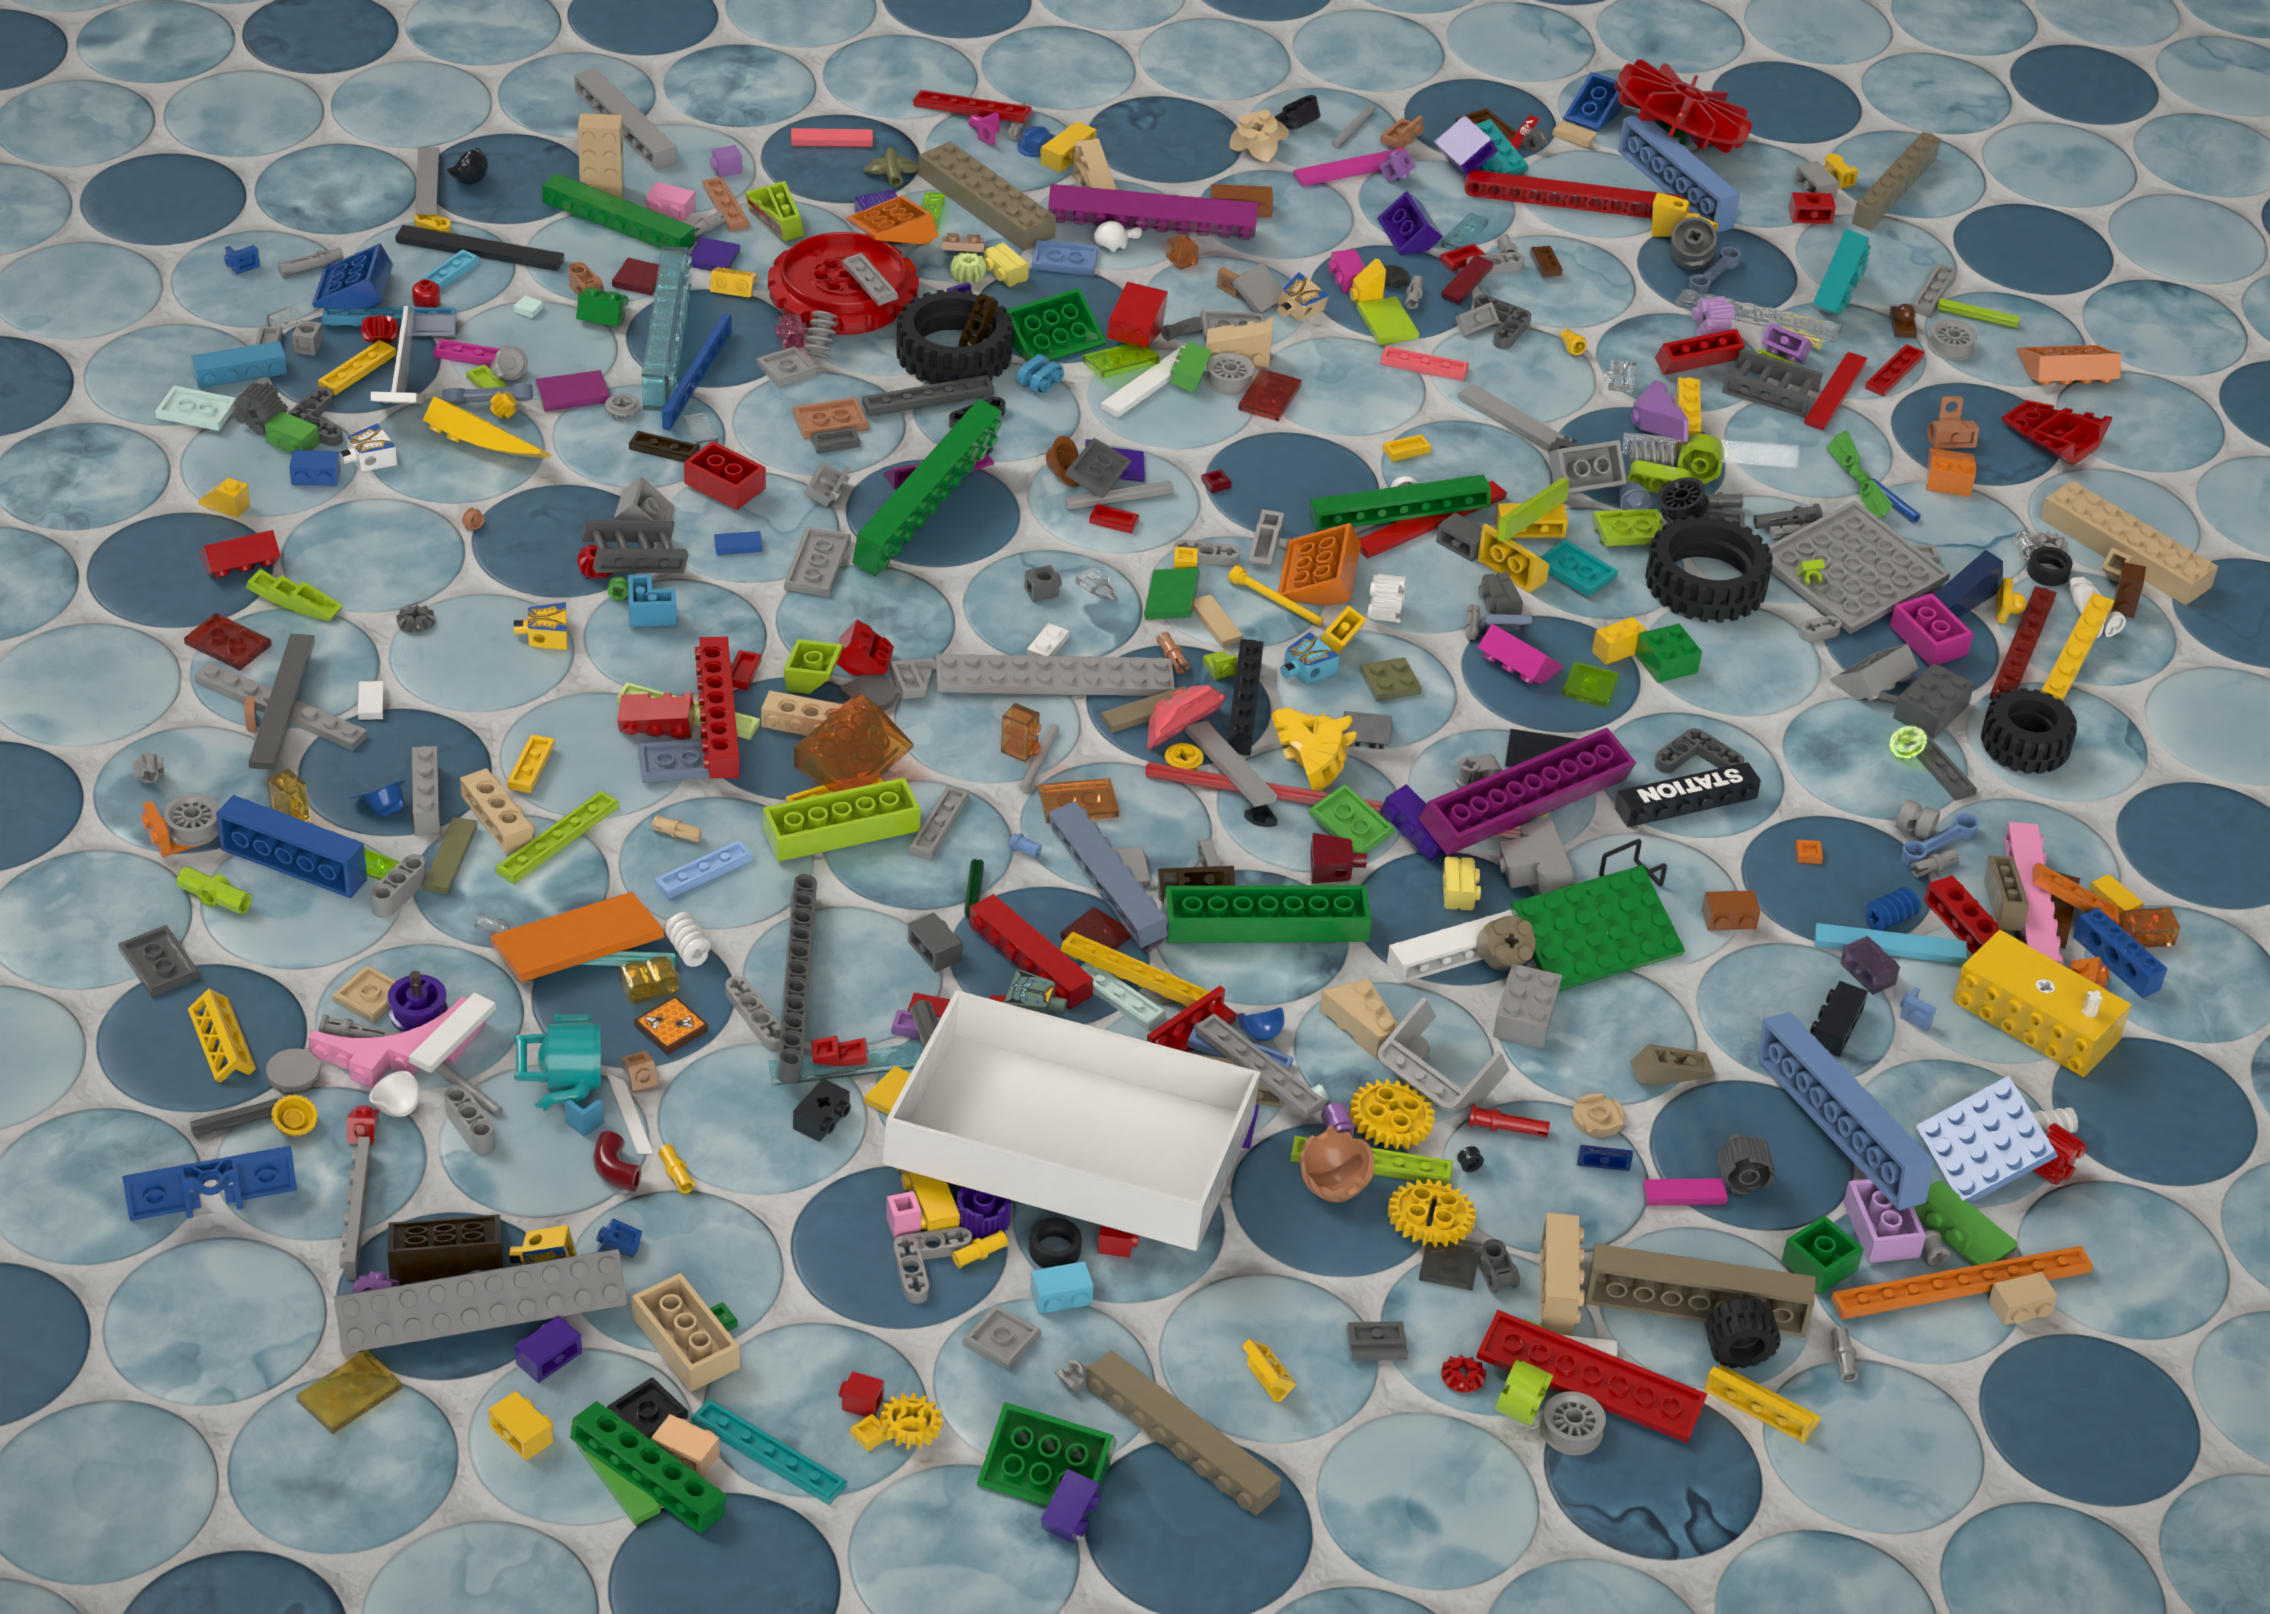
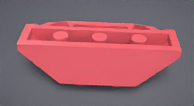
M1209 685L1191 686L1184 691L1179 689L1171 696V699L1167 701L1165 699L1160 700L1153 707L1155 710L1149 718L1147 748L1149 750L1153 749L1185 730L1186 725L1197 723L1219 710L1226 699L1225 695Z

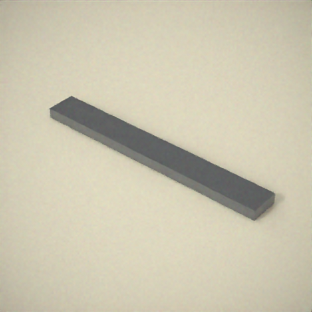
M290 633L250 755L249 768L274 770L315 644L314 635Z

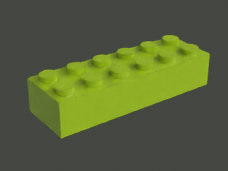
M904 777L763 807V831L777 862L918 832L920 830L921 809Z

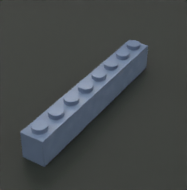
M1073 801L1050 811L1049 817L1053 832L1139 947L1143 948L1167 937L1166 925L1169 923L1166 914L1157 909L1156 902L1152 896H1147L1141 881L1134 879L1131 868L1129 866L1125 867L1118 851L1114 852L1108 838L1102 837L1098 825L1090 821L1086 809H1081L1077 802Z

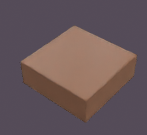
M246 697L244 709L246 730L257 731L255 697Z

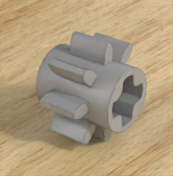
M154 753L140 754L139 761H133L135 778L140 777L144 783L157 782L159 775H164L163 758H158Z

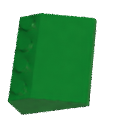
M1080 287L1007 309L1006 314L1010 313L1013 322L1012 346L1026 362L1038 354H1042L1049 358L1050 361H1054L1107 343Z
M1004 1402L977 1485L1048 1507L1067 1469L1099 1483V1487H1101L1117 1441L1112 1434Z

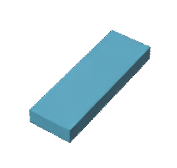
M462 249L421 278V280L429 279L436 282L441 291L479 264V257Z

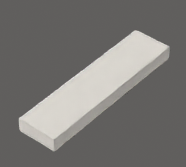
M474 992L409 1055V1063L432 1073L496 1010V1003Z

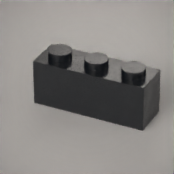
M1839 981L1835 990L1830 989L1826 999L1828 1004L1827 1006L1822 1005L1818 1014V1019L1820 1020L1819 1022L1814 1021L1810 1033L1816 1037L1830 1054L1838 1057L1841 1056L1864 1010L1869 991Z

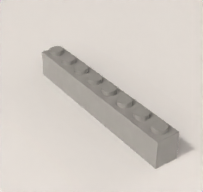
M596 68L574 75L575 93L597 114L622 115L623 140L654 170L676 164V155L678 153L676 145L664 133L659 131L655 124L651 123Z

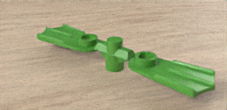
M1845 430L1840 434L1834 435L1827 449L1846 471H1850V475L1860 485L1859 494L1864 507L1879 519L1885 517L1893 503L1876 482L1870 480V475L1859 467L1860 456L1849 431Z

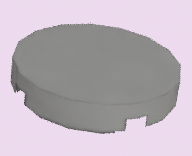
M300 1048L278 1052L271 1057L266 1066V1076L270 1086L280 1088V1091L284 1093H299L308 1090L313 1086L312 1083L320 1078L321 1069L317 1056L310 1051Z

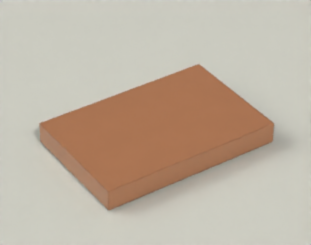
M856 397L792 407L793 416L803 439H810L811 434L848 428H855L856 431L868 430V422Z

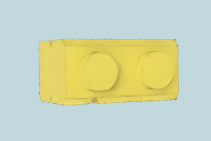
M1004 242L995 247L985 249L983 260L985 261L986 270L991 271L998 281H1002L1008 287L1028 280L1029 264Z
M1445 858L1443 891L1444 907L1446 909L1457 910L1460 908L1461 910H1473L1475 901H1480L1481 887L1476 886V883H1479L1480 869L1475 868V860L1473 858Z

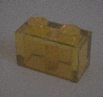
M289 768L268 778L271 809L306 822L310 821L306 783Z

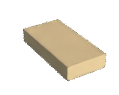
M1562 120L1552 132V135L1586 148L1597 138L1596 132Z

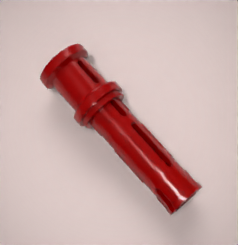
M1472 1104L1468 1127L1476 1125L1489 1128L1490 1131L1502 1129L1547 1138L1550 1121L1501 1113V1110H1498V1108L1489 1110Z

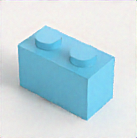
M1085 1261L1031 1271L1030 1290L1038 1314L1092 1304L1094 1286Z

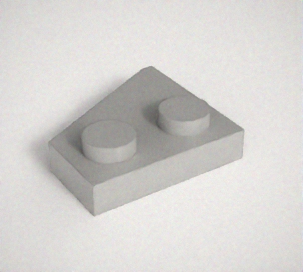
M934 658L890 661L889 670L902 699L926 696L934 666Z

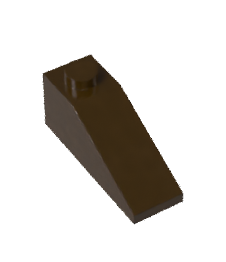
M1234 866L1159 868L1157 873L1158 898H1165L1166 886H1235Z

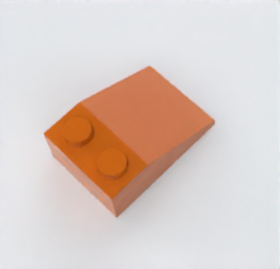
M1929 447L1926 490L1970 497L1976 476L1974 455Z

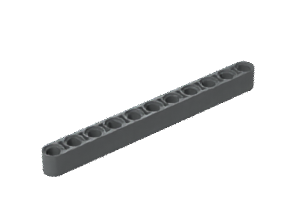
M800 874L795 877L791 898L776 1069L777 1079L785 1084H793L799 1080L804 1054L817 880L808 874Z

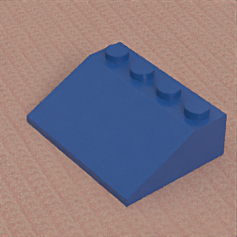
M381 243L324 267L312 302L313 307L365 309L369 306L373 308L381 304L393 267V263Z

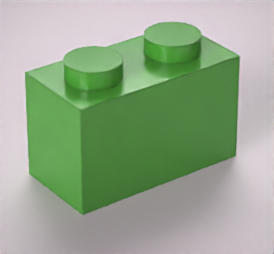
M1188 341L1185 349L1181 347L1176 359L1179 360V363L1175 361L1170 373L1173 374L1170 383L1194 393L1212 351Z
M283 411L265 424L267 443L290 453H293V450L312 451L320 444L317 425Z

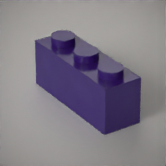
M1405 784L1386 797L1380 812L1429 861H1432L1444 853V851L1419 820L1427 804Z

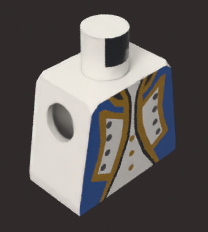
M378 423L347 437L348 449L339 452L340 461L343 465L354 462L360 471L397 465L396 446Z

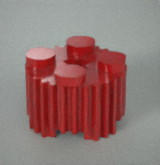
M2052 1123L2046 1129L2049 1132L2046 1137L2058 1157L2032 1171L2049 1183L2058 1185L2063 1178L2069 1180L2076 1169L2073 1164L2077 1158L2080 1159L2085 1154L2087 1145L2063 1127Z

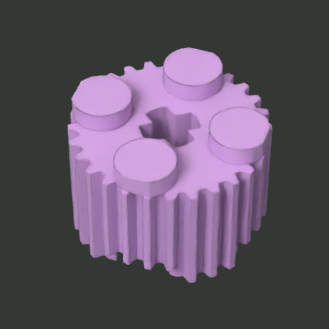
M1724 296L1701 298L1697 302L1696 308H1692L1691 317L1694 321L1696 320L1695 323L1697 324L1696 337L1732 330L1730 329L1732 328L1731 320L1735 318V309L1733 304L1728 303Z

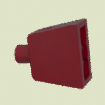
M1312 833L1310 850L1311 883L1349 881L1352 877L1353 868L1367 867V853H1353L1351 839Z

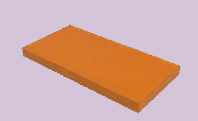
M632 891L490 935L492 946L520 983L664 938V929Z

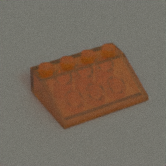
M857 692L794 747V767L829 790L838 792L871 785L914 747V744L876 703Z

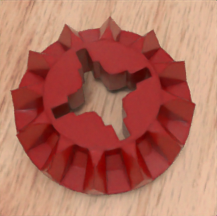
M1460 1354L1457 1358L1450 1356L1447 1362H1443L1441 1378L1452 1390L1470 1393L1483 1386L1486 1379V1370L1483 1369L1482 1362L1474 1360L1473 1355L1470 1358H1465ZM1461 1368H1464L1468 1373L1466 1379L1460 1371Z

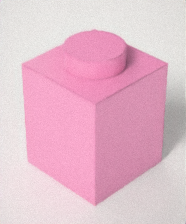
M913 1191L887 1196L886 1219L894 1238L920 1232L921 1210Z

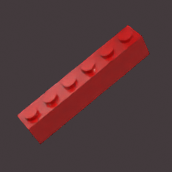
M994 894L970 907L969 925L972 930L978 932L991 946L997 948L1007 960H1011L1017 965L1020 970L1053 981L1055 983V997L1067 999L1068 1010L1092 997L1094 978Z

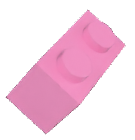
M656 182L646 194L647 209L685 222L695 210V191Z

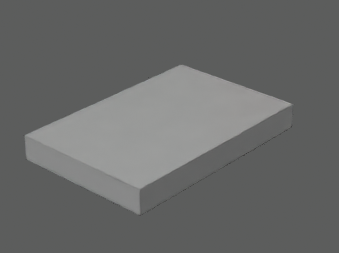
M1202 310L1200 313L1204 342L1207 340V332L1210 328L1233 324L1236 327L1247 325V322L1254 321V323L1265 322L1264 314L1205 310Z

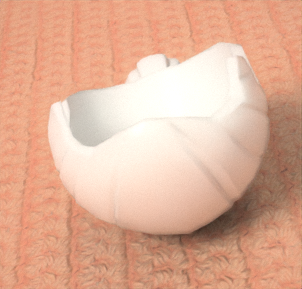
M1107 221L1098 226L1094 233V239L1097 245L1107 247L1110 251L1116 252L1118 247L1124 249L1127 246L1128 238H1140L1142 229L1135 227L1125 230L1120 223Z

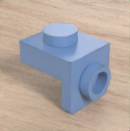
M1914 987L1910 994L1905 993L1900 1002V1007H1902L1900 1018L1928 1031L1932 1026L1936 1007L1918 999L1920 989Z

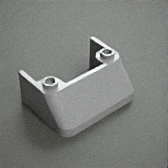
M1423 997L1380 1046L1378 1057L1381 1063L1444 1111L1454 1112L1470 1107L1472 1104L1481 1103L1510 1071L1502 1054L1497 1051L1474 1078L1467 1080L1461 1087H1458L1423 1061L1427 1057L1430 1048L1427 1040L1421 1036V1033L1436 1017L1428 1000Z

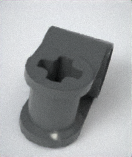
M1496 1239L1486 1240L1482 1245L1478 1266L1486 1280L1489 1291L1495 1293L1500 1288L1509 1286L1513 1288L1519 1287L1520 1276L1518 1269L1513 1263L1504 1243Z

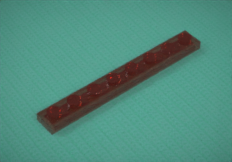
M2038 586L2034 587L1991 690L1990 700H1993L2003 692L2006 693L2008 690L2015 689L2018 691L2056 599L2057 592Z

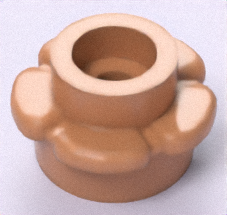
M469 508L464 513L462 522L466 529L472 528L476 530L483 525L484 516L479 509Z

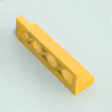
M209 988L188 1008L214 1079L222 1083L235 1069L250 1075L256 1067L228 997ZM206 1005L203 1016H200L199 1011ZM209 1022H213L211 1032L207 1034ZM216 1040H220L218 1050L214 1052ZM223 1058H227L228 1064L220 1069Z
M1720 1365L1719 1368L1713 1366L1708 1373L1705 1392L1804 1444L1820 1422L1821 1416L1723 1365Z

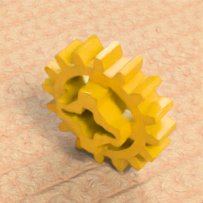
M901 1393L899 1400L892 1396L890 1404L884 1403L883 1411L880 1414L881 1432H887V1440L894 1438L896 1440L895 1446L897 1447L901 1443H905L906 1449H910L911 1444H915L918 1449H921L922 1442L930 1446L933 1438L938 1439L943 1419H941L942 1411L939 1409L935 1410V1401L927 1403V1396L925 1395L918 1399L916 1393H912L911 1397L908 1398L904 1393Z

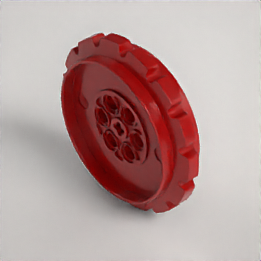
M830 232L806 238L778 255L774 260V267L769 268L768 290L770 292V299L775 307L784 309V315L807 328L813 327L810 324V320L816 318L812 316V312L824 311L838 316L833 318V321L837 322L838 325L831 326V329L836 332L834 335H855L875 331L894 322L899 312L903 311V306L906 303L912 304V299L918 297L919 277L912 261L909 258H903L902 252L881 240H875L865 234ZM862 253L894 288L898 299L878 306L843 267L842 260Z

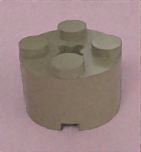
M1504 916L1486 924L1479 932L1476 941L1477 952L1480 958L1484 959L1489 964L1488 966L1495 970L1511 969L1512 964L1522 965L1530 960L1535 949V936L1530 922L1517 916Z

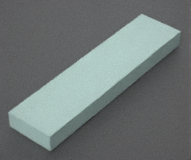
M1087 962L1080 966L1094 978L1093 993L1146 1030L1149 1031L1166 1017L1165 1010L1108 971L1097 969Z

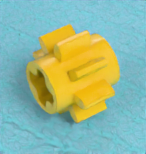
M498 391L490 399V402L493 403L490 406V410L500 419L504 416L509 419L517 411V408L514 407L517 404V400L507 391L503 394Z

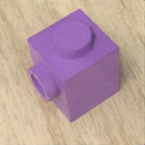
M732 145L712 149V158H710L711 169L715 170L718 177L742 173V155L737 146Z

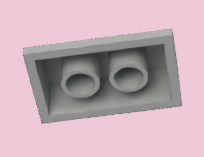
M1904 644L1875 652L1831 678V681L1856 700L1867 698L1868 701L1880 697L1881 691L1885 692L1895 688L1896 682L1899 681L1900 683L1912 677L1911 673L1919 668L1909 645Z

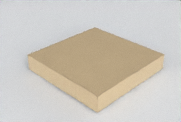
M366 965L332 995L333 1002L374 1023L390 1009L387 998L388 991L396 980Z

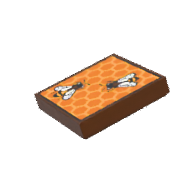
M677 996L670 998L634 1019V1026L666 1055L708 1031V1024Z

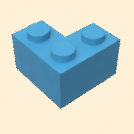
M652 574L628 575L629 627L677 626L676 589H652Z

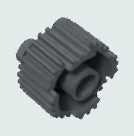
M269 382L264 384L253 383L236 399V404L234 405L236 412L234 416L239 423H246L245 425L253 428L255 433L263 435L266 433L265 424L281 411L286 413L288 407L280 400L281 397H278L279 392L272 384L270 385Z
M1741 1133L1731 1135L1727 1144H1723V1148H1720V1152L1717 1153V1162L1724 1185L1726 1184L1727 1188L1730 1187L1732 1194L1736 1193V1195L1741 1194L1742 1196L1749 1194V1190L1755 1191L1756 1188L1760 1189V1186L1763 1188L1770 1187V1184H1773V1180H1775V1169L1767 1141L1761 1138L1757 1139L1756 1136L1753 1138L1750 1135L1745 1137Z

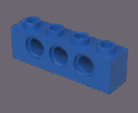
M2098 907L2079 916L2073 936L2075 940L2092 955L2100 957L2103 964L2142 999L2161 990L2167 971L2166 966Z

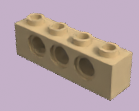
M769 690L761 708V727L845 743L858 738L862 728L863 708Z
M487 768L460 778L461 797L505 855L518 851L533 840L532 834L535 833L532 822L526 820L520 806L512 802L509 792L502 789L498 778L492 776Z

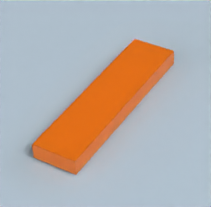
M2037 862L2032 867L2033 884L2085 913L2098 907L2117 925L2120 924L2118 906Z

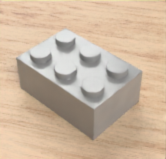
M1620 440L1562 448L1548 452L1553 483L1562 477L1569 479L1568 494L1614 488L1627 484Z
M1512 964L1496 1014L1493 1037L1543 1049L1558 1000L1562 975Z

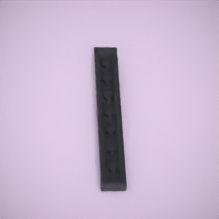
M402 225L395 236L396 242L452 253H458L463 249L480 258L558 271L565 259L564 253L408 225Z

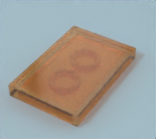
M1110 778L1038 784V793L1046 824L1051 823L1050 811L1073 801H1076L1081 809H1086L1090 820L1119 817V808Z

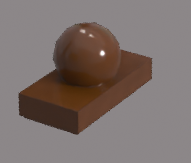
M1905 303L1899 306H1891L1890 308L1895 337L1916 338L1917 329L1914 320L1916 311L1910 304Z

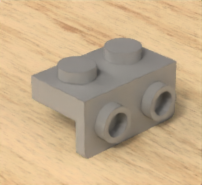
M822 461L805 489L804 494L827 508L831 500L836 502L842 493V490L839 488L843 489L850 477L847 476L850 467L846 466L843 472L840 473Z

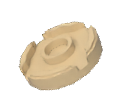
M1593 1093L1581 1096L1572 1110L1573 1124L1579 1131L1588 1136L1596 1138L1613 1136L1622 1129L1625 1118L1623 1107L1614 1098L1612 1100L1605 1098L1606 1095Z

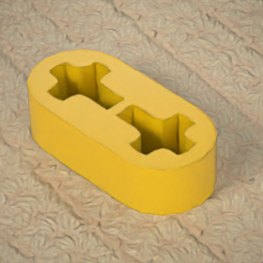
M437 214L414 215L415 227L451 233V221L448 218Z

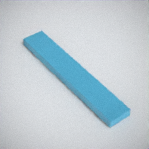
M1816 923L1815 925L1816 947L1964 964L1967 961L1966 941Z

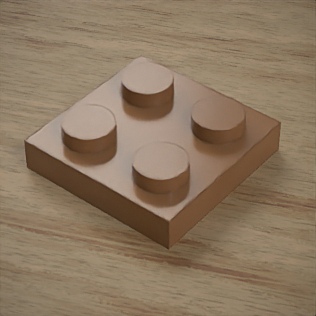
M947 233V236L942 237V250L984 252V238H980L979 234H968V237H959L958 233Z

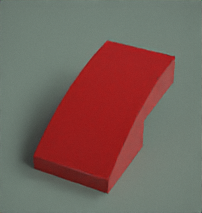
M836 1035L811 1040L813 1063L828 1066L869 1064L866 1038L839 1042Z

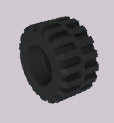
M1733 1299V1301L1722 1303V1306L1716 1307L1712 1310L1713 1313L1707 1316V1321L1705 1322L1706 1334L1712 1355L1716 1362H1720V1365H1729L1730 1368L1756 1366L1760 1362L1767 1361L1768 1357L1773 1356L1776 1353V1349L1780 1347L1781 1337L1773 1310L1769 1307L1768 1303L1761 1302L1760 1299Z

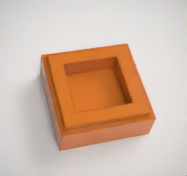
M1796 840L1797 863L1822 864L1821 841Z

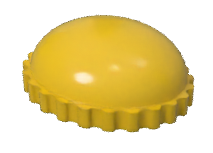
M302 1095L283 1096L282 1099H278L272 1108L271 1121L274 1123V1127H277V1130L282 1134L301 1137L306 1135L307 1132H311L312 1128L314 1129L318 1118L317 1109H315V1105L312 1104L311 1100L309 1101L308 1098H304Z

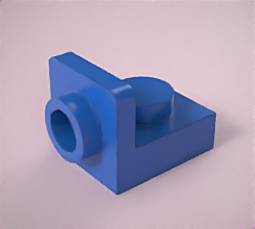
M255 245L236 251L230 246L225 247L226 255L224 256V261L227 267L231 268L236 274L260 267L259 252Z
M612 1218L607 1227L602 1226L597 1234L596 1241L599 1242L597 1252L605 1251L609 1247L619 1249V1252L633 1258L638 1251L643 1231Z

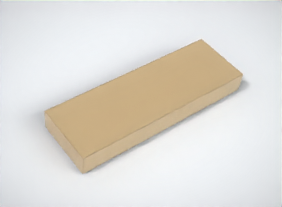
M1211 594L1194 600L1192 610L1222 648L1240 643V639H1243V634Z

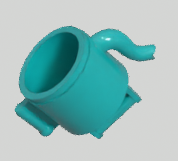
M555 1014L554 1023H547V1033L517 1035L514 1037V1043H516V1073L514 1074V1079L516 1081L548 1082V1092L551 1093L544 1095L535 1104L536 1107L543 1108L544 1112L553 1104H565L569 1099L574 1103H579L588 1096L589 1091L601 1089L600 1024L591 1022L590 1015ZM541 1043L538 1050V1064L542 1072H527V1044Z

